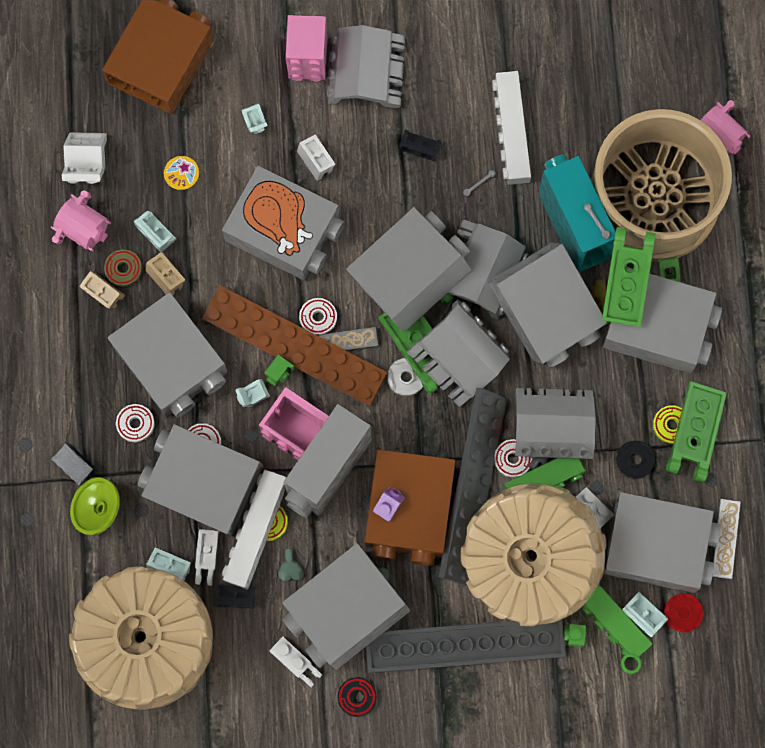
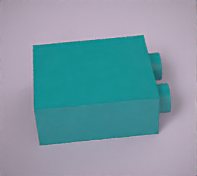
M562 154L550 159L545 163L546 170L543 171L538 195L561 243L579 273L611 259L616 232L579 156L568 160L566 155ZM585 204L591 205V210L605 231L610 233L608 239L602 238L601 230L589 212L584 210Z

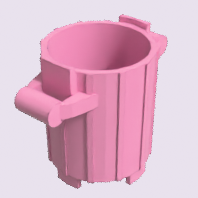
M729 100L724 107L717 102V105L700 120L715 132L722 141L728 155L730 153L736 154L741 149L740 146L745 136L750 138L748 132L728 114L730 110L734 109V102L732 100Z
M82 191L79 198L71 195L72 198L65 202L59 210L53 224L54 227L51 226L56 231L52 241L61 244L65 236H67L85 249L93 252L94 249L92 248L99 241L104 242L108 234L105 233L108 224L111 225V222L86 205L91 198V194L87 191Z

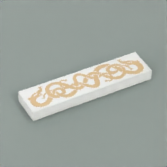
M720 500L718 524H721V531L717 547L714 550V571L712 577L732 579L740 511L739 501Z

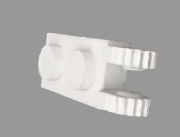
M199 529L195 563V584L200 585L202 569L208 570L207 585L212 586L219 531Z
M284 637L270 650L280 662L310 687L314 685L312 680L303 674L308 668L316 677L320 678L322 676L311 665L312 663Z

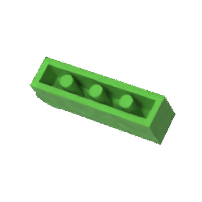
M557 458L506 482L504 488L506 490L513 486L529 483L563 488L565 486L564 483L570 480L572 483L580 480L585 470L579 458Z
M598 585L593 595L581 609L587 616L591 614L595 619L594 624L601 631L604 629L609 634L607 638L613 645L618 644L622 649L620 652L624 657L620 661L621 670L629 675L635 674L641 667L639 656L652 643L601 586ZM626 658H633L636 661L637 667L635 670L630 671L625 668L624 662Z

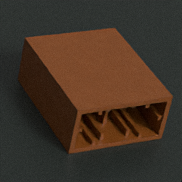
M142 0L103 67L102 72L107 84L172 115L214 42L211 27L209 26L211 22L207 17L196 11H191L189 16L177 11L178 6L172 0Z
M377 450L365 536V548L372 549V558L395 560L396 552L411 554V563L433 566L435 557H443L455 466L454 459ZM389 487L399 490L405 497L390 522L373 512L383 492Z

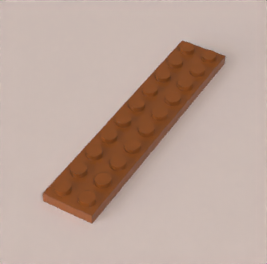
M221 285L218 286L202 317L203 320L274 357H277V355L281 356L294 365L295 368L368 406H371L388 373Z

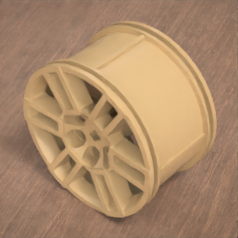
M657 109L644 111L625 119L608 134L599 150L591 182L615 232L617 227L627 228L624 245L643 248L646 232L656 233L651 262H658V259L675 256L679 258L687 255L707 238L728 199L732 183V171L728 153L722 141L710 127L689 114L675 110ZM642 143H661L655 163L649 166L646 165L634 149L635 145ZM671 146L678 148V151L670 168H666L664 164ZM621 152L625 154L636 168V172H633L619 157ZM687 154L691 155L700 164L705 172V176L681 179L678 172ZM610 163L628 182L627 186L604 187L603 174ZM649 173H653L658 177H651ZM666 180L673 181L675 184H669ZM641 183L643 187L637 188L634 184ZM710 187V192L686 193L688 189ZM653 190H654L655 192H656V191H659V192H660L659 195H658L657 193L654 194V193H653ZM674 196L678 202H672L669 197ZM625 197L623 202L611 203L609 200L611 198ZM642 200L646 205L639 206L637 201ZM710 203L707 216L697 224L694 223L682 208L683 205ZM654 208H662L663 213H657ZM629 211L632 216L631 221H627L619 213ZM674 218L685 228L684 230L680 231L673 222ZM640 222L646 224L645 229L638 227ZM663 225L668 232H654L656 226Z

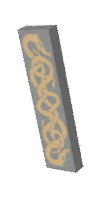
M376 327L317 335L346 351L378 347Z

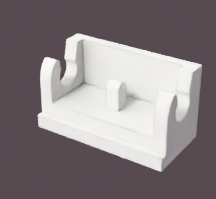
M316 135L299 143L297 152L317 181L322 179L326 172L328 174L332 172L335 163Z

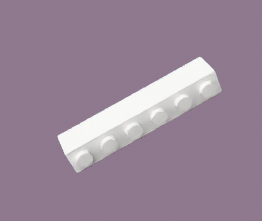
M518 71L496 73L495 80H492V88L497 93V97H494L495 109H499L496 121L497 126H501V132L498 133L499 144L503 143V150L500 151L501 161H505L503 179H507L508 185L530 183L531 173Z
M264 470L263 474L259 475L257 479L258 488L256 492L252 493L250 503L252 504L250 509L246 510L243 517L244 525L242 529L238 530L236 535L238 541L236 546L231 548L229 554L230 562L228 565H225L222 572L225 582L248 590L286 490L283 483L286 479L285 476Z

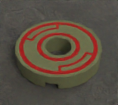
M117 250L110 254L105 261V275L115 286H131L141 277V260L137 254L130 250ZM122 264L128 265V270L124 273L118 271L119 266Z

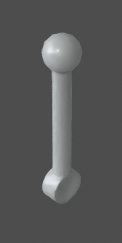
M490 170L488 175L470 189H465L463 195L469 197L474 189L490 177H494L496 175L495 171Z
M585 204L584 210L589 212L601 230L602 238L608 239L610 233L605 231L591 210V205Z

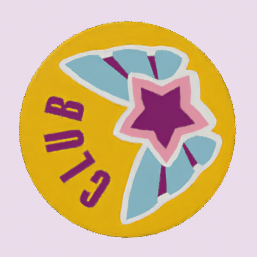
M178 156L171 159L164 169V178L167 184L178 190L192 187L199 177L198 165L193 159L186 156Z

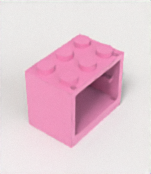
M288 15L286 64L290 79L295 81L310 79L315 82L326 80L328 37L325 16Z
M285 387L259 424L264 439L269 442L275 441L279 449L285 453L290 451L294 455L293 458L298 461L329 416Z

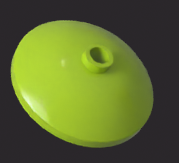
M92 478L78 488L71 502L70 516L74 527L79 532L86 535H97L110 527L117 516L120 503L119 493L115 485L104 478Z

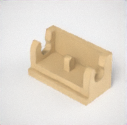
M162 252L146 263V272L165 294L170 292L173 296L176 289H182L185 282L184 277Z
M91 271L79 286L108 309L116 308V302L125 297L122 292L97 273Z

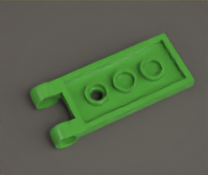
M617 227L602 320L641 327L656 233L646 232L644 247L638 248L624 245L627 228ZM633 263L634 268L628 269L627 264Z
M386 313L380 315L379 321L421 381L425 391L428 394L438 389L436 383L427 374L428 371L425 372L422 369L432 357L429 355V357L423 358L420 362H416L406 352L417 340L432 330L424 316L422 315L403 332Z
M692 381L688 383L671 455L666 465L667 472L677 474L681 465V459L697 463L693 480L705 482L726 392ZM691 439H695L697 441L696 446H693L691 444Z

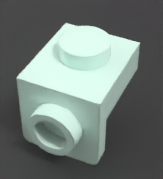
M258 103L241 110L249 132L257 134L264 131V127L268 126Z
M258 379L244 388L235 390L237 400L243 407H252L270 397L262 379Z

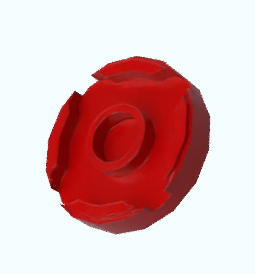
M687 593L676 594L671 597L664 608V615L668 618L666 621L668 626L674 631L681 633L691 632L696 629L702 622L704 615L700 601Z

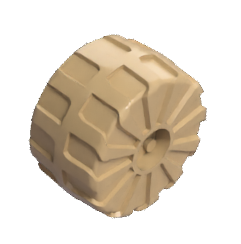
M539 483L521 484L494 495L470 520L467 526L466 541L461 547V563L466 568L469 578L466 584L472 595L480 598L489 607L488 612L498 619L507 618L519 622L520 626L548 624L564 619L576 612L593 595L605 569L606 538L605 534L601 533L599 525L594 518V511L588 504H583L570 494L569 490L559 486ZM529 550H534L536 552V560H532L529 558Z
M139 566L128 567L122 572L111 576L106 575L94 583L92 591L84 600L80 599L75 608V620L72 633L69 634V645L73 652L77 670L83 680L96 694L115 705L139 710L169 705L186 693H189L198 684V680L204 673L207 665H209L213 643V631L209 613L194 589L171 573ZM144 632L146 634L145 641L137 642V634Z

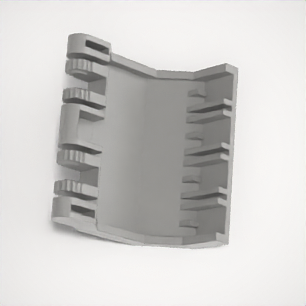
M364 25L339 28L332 34L330 39L332 51L329 56L331 68L328 72L330 85L327 89L328 104L336 105L341 99L359 98L379 102L385 107L400 108L402 93L389 89V86H402L404 58L391 54V51H404L405 36Z
M462 220L457 235L468 239L465 246L469 249L470 253L464 257V260L472 271L446 294L455 295L476 303L489 311L491 318L498 320L499 316L504 314V310L490 288L488 281L524 260L529 254L526 246L508 234L481 224Z
M459 300L452 304V310L438 325L424 337L417 340L406 351L416 362H420L427 354L432 357L422 369L425 372L428 371L427 374L438 386L441 385L440 388L442 390L447 389L454 381L457 383L458 386L450 392L449 397L453 399V402L458 407L475 395L476 388H484L492 381L510 360V351L503 343L500 345L496 340V335L490 329L487 331L482 326L484 325L483 321L477 315L474 317L470 313V307L465 302L461 303Z
M524 388L515 389L517 419L515 456L593 459L595 447L593 390H584V397H582V390H577L576 396H570L569 390L565 389L563 396V389H546L545 395L543 389H539L538 395H532L531 388H526V395H524Z

